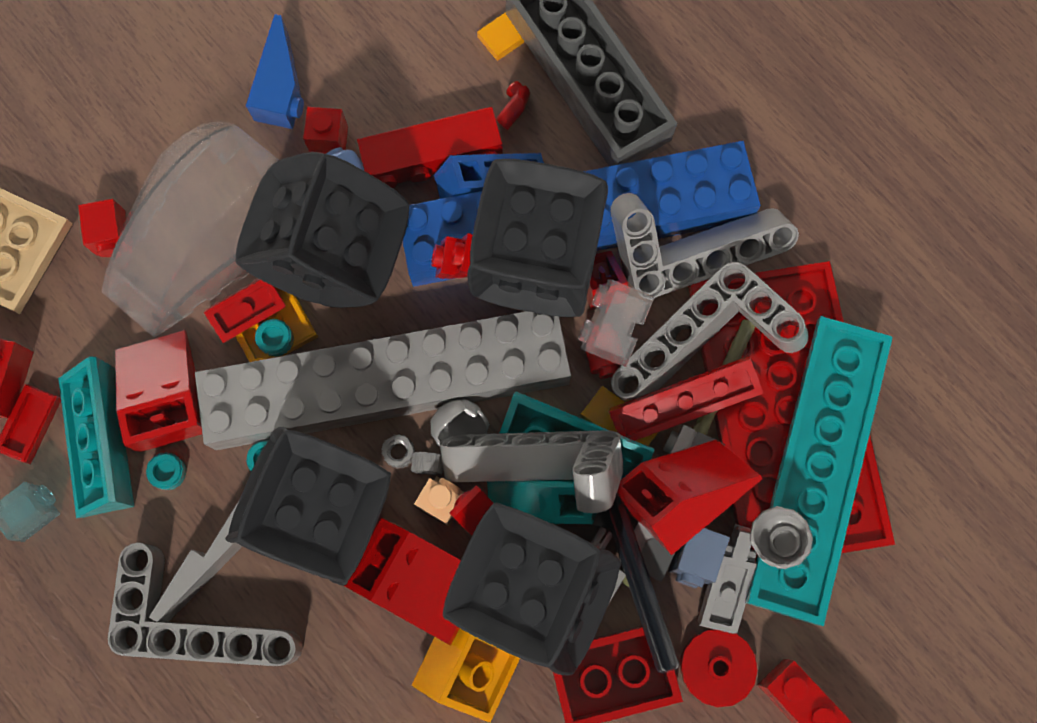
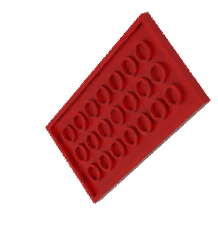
M830 261L754 273L802 316L809 337L803 349L798 352L789 353L779 349L755 327L742 358L750 356L764 393L717 410L714 417L719 442L725 444V447L763 478L732 504L736 525L748 527L750 530L752 529L753 521L760 513L770 508L817 320L823 316L844 322ZM736 278L732 280L728 288H740L745 283V279ZM708 280L689 285L690 298ZM767 301L760 302L755 306L754 312L765 313L771 308L772 303ZM712 303L705 306L702 315L708 316L715 313L718 309V304ZM740 312L731 318L701 348L705 372L722 366L742 320H748ZM794 325L786 326L780 332V336L792 338L799 332V327ZM870 435L841 554L895 545Z

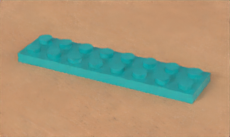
M823 316L817 320L770 508L779 506L795 510L807 521L813 534L811 553L800 565L788 569L771 567L757 555V567L745 603L818 626H824L892 343V336Z

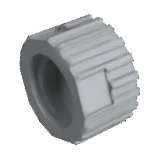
M394 434V436L383 443L381 454L389 466L391 465L393 468L399 469L405 466L408 467L412 463V453L415 452V448L408 437ZM397 443L405 445L407 449L405 456L401 459H394L391 456V450Z
M428 452L412 453V472L427 475H441L443 473L441 454Z

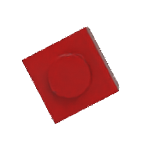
M307 107L303 140L309 152L326 154L339 147L346 150L348 124L342 109Z
M113 198L78 205L82 240L86 248L100 257H113L118 255L119 251L131 249L126 211Z

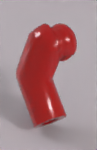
M519 81L512 82L507 88L506 94L512 99L495 118L507 130L523 113L531 94L529 88L526 85L523 86Z

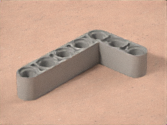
M625 193L618 196L611 205V217L623 273L636 294L643 299H652L709 279L727 263L738 262L746 266L786 252L796 244L799 236L798 229L778 209L771 208L659 247L654 217L638 196L632 193Z
M738 262L727 263L614 373L611 380L612 389L624 402L659 390L738 312L745 316L779 349L789 353L800 351L808 342L809 335L804 319L748 267ZM736 278L745 279V283L740 288H728L732 280ZM763 301L772 303L771 308L767 312L761 314L754 312V308L758 303ZM712 303L718 304V309L715 313L708 316L702 315L705 306ZM794 325L799 327V332L792 338L780 336V332L786 326ZM681 330H692L691 336L687 340L682 342L676 341L677 334ZM659 354L665 355L662 365L656 368L650 367L653 357ZM637 379L639 381L637 389L632 393L626 394L624 391L626 384L631 380Z
M615 431L467 434L449 436L440 441L444 477L446 480L451 482L574 480L576 506L579 511L584 513H599L611 508L623 475L620 434Z
M132 543L121 552L118 561L108 632V645L115 654L131 657L263 666L291 664L301 656L303 642L297 633L290 630L156 622L152 620L149 616L159 602L165 565L164 554L158 547L143 543ZM145 551L148 555V563L140 571L136 565L138 555ZM139 589L143 594V601L139 608L135 609L131 603V597L135 590ZM130 628H134L138 634L137 642L132 648L126 642V634ZM168 630H171L176 637L175 645L170 651L163 644L164 634ZM206 632L210 633L214 639L213 648L209 653H205L200 647L201 637ZM244 634L252 641V649L246 656L242 655L237 649L238 640ZM280 637L286 638L290 643V652L284 659L277 656L274 648L276 641Z

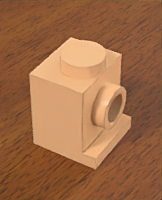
M436 476L434 480L429 478L414 505L450 527L454 518L449 512L454 508L458 497L464 492L450 481Z

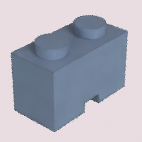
M705 528L702 529L675 552L668 572L677 575L676 582L695 589L697 587L703 588L704 584L716 583L730 537Z

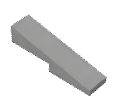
M237 505L206 554L195 550L189 552L149 618L156 622H169L241 549V545L227 542L225 539L229 533L230 524Z

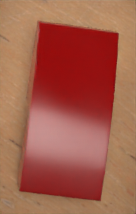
M467 233L462 239L446 236L441 241V245L434 246L431 266L437 267L435 277L442 279L467 277L473 234Z
M476 485L471 491H466L458 497L454 508L449 514L473 536L479 522L493 502Z

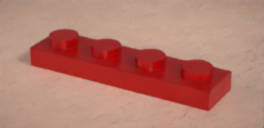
M747 356L609 408V414L616 431L620 435L636 441L761 395L764 392L751 358Z

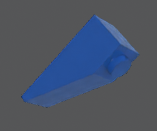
M274 14L246 107L254 121L293 129L296 118H300L303 113L304 100L301 97L287 28L282 16Z
M541 153L450 155L434 174L439 197L443 199L482 191L491 163L496 159H520L544 163Z

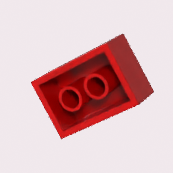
M642 626L594 638L588 652L576 668L574 674L567 676L553 672L565 723H603L683 702L675 670L667 673H659L656 670Z

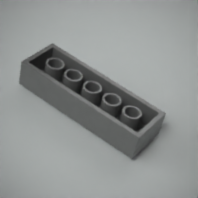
M506 0V15L609 166L638 161L672 141L678 123L592 0Z

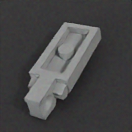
M736 524L734 526L716 583H710L707 586L697 620L700 626L732 634L738 632L746 605V598L757 567L755 561L756 551L750 549L751 530L748 527Z

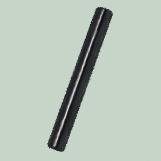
M616 493L613 505L605 511L656 670L659 673H667L677 669L679 663L626 505Z

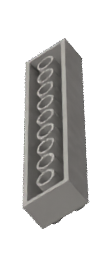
M526 311L195 372L204 445L214 450H222L254 444L264 440L269 441L271 432L278 427H285L287 430L308 434L437 410L449 401L456 399H465L474 403L512 396L515 391L523 394L566 386L570 384L571 374L559 316Z

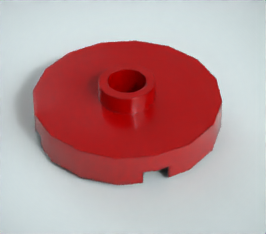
M716 629L705 630L690 639L683 649L680 660V671L686 688L690 694L704 704L718 708L733 706L745 699L755 686L758 672L756 657L748 642L738 634ZM719 660L723 661L726 666V670L722 675H716L713 670L714 663Z

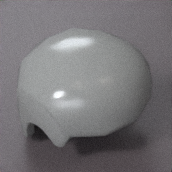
M465 399L449 401L439 407L431 419V435L438 446H440L441 440L449 436L487 434L489 422L479 406Z
M776 506L762 511L753 521L750 534L751 545L763 562L769 566L788 569L800 565L811 553L813 534L807 521L795 510Z

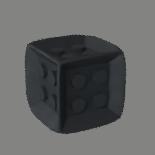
M309 152L281 159L271 165L257 187L238 239L235 262L254 277L309 302L339 308L370 305L380 298L391 277L407 228L409 203L401 194L384 182L338 157L320 152Z
M520 159L494 160L484 182L471 241L470 266L467 273L471 294L496 305L559 317L582 316L586 306L608 195L607 182L595 175L561 166Z
M278 427L271 432L270 440L256 461L233 514L229 533L225 539L227 542L237 543L260 555L344 586L358 567L386 500L391 472L364 457L319 438L287 430L285 427Z
M496 502L491 505L482 517L466 548L449 587L444 603L443 617L465 632L520 659L548 667L556 674L572 675L584 659L597 633L614 592L621 561L613 553L598 549L590 542L563 528L521 510Z

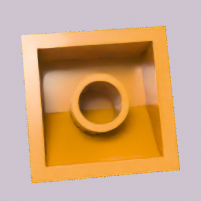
M459 629L451 646L434 637L411 686L437 703L491 723L520 658Z

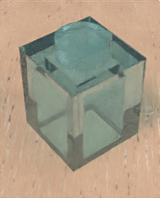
M23 482L0 500V530L7 540L25 542L60 515L53 505L56 502V498L52 492L44 485L38 486Z

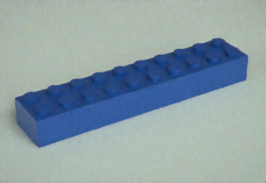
M744 141L583 171L605 180L608 184V195L597 251L618 247L611 217V205L618 196L625 193H632L638 196L652 213L658 239L712 229L755 214L761 206ZM482 191L409 205V218L403 238V247L413 287L451 280L435 277L437 267L431 266L434 246L441 245V241L446 236L462 239L467 233L473 234Z

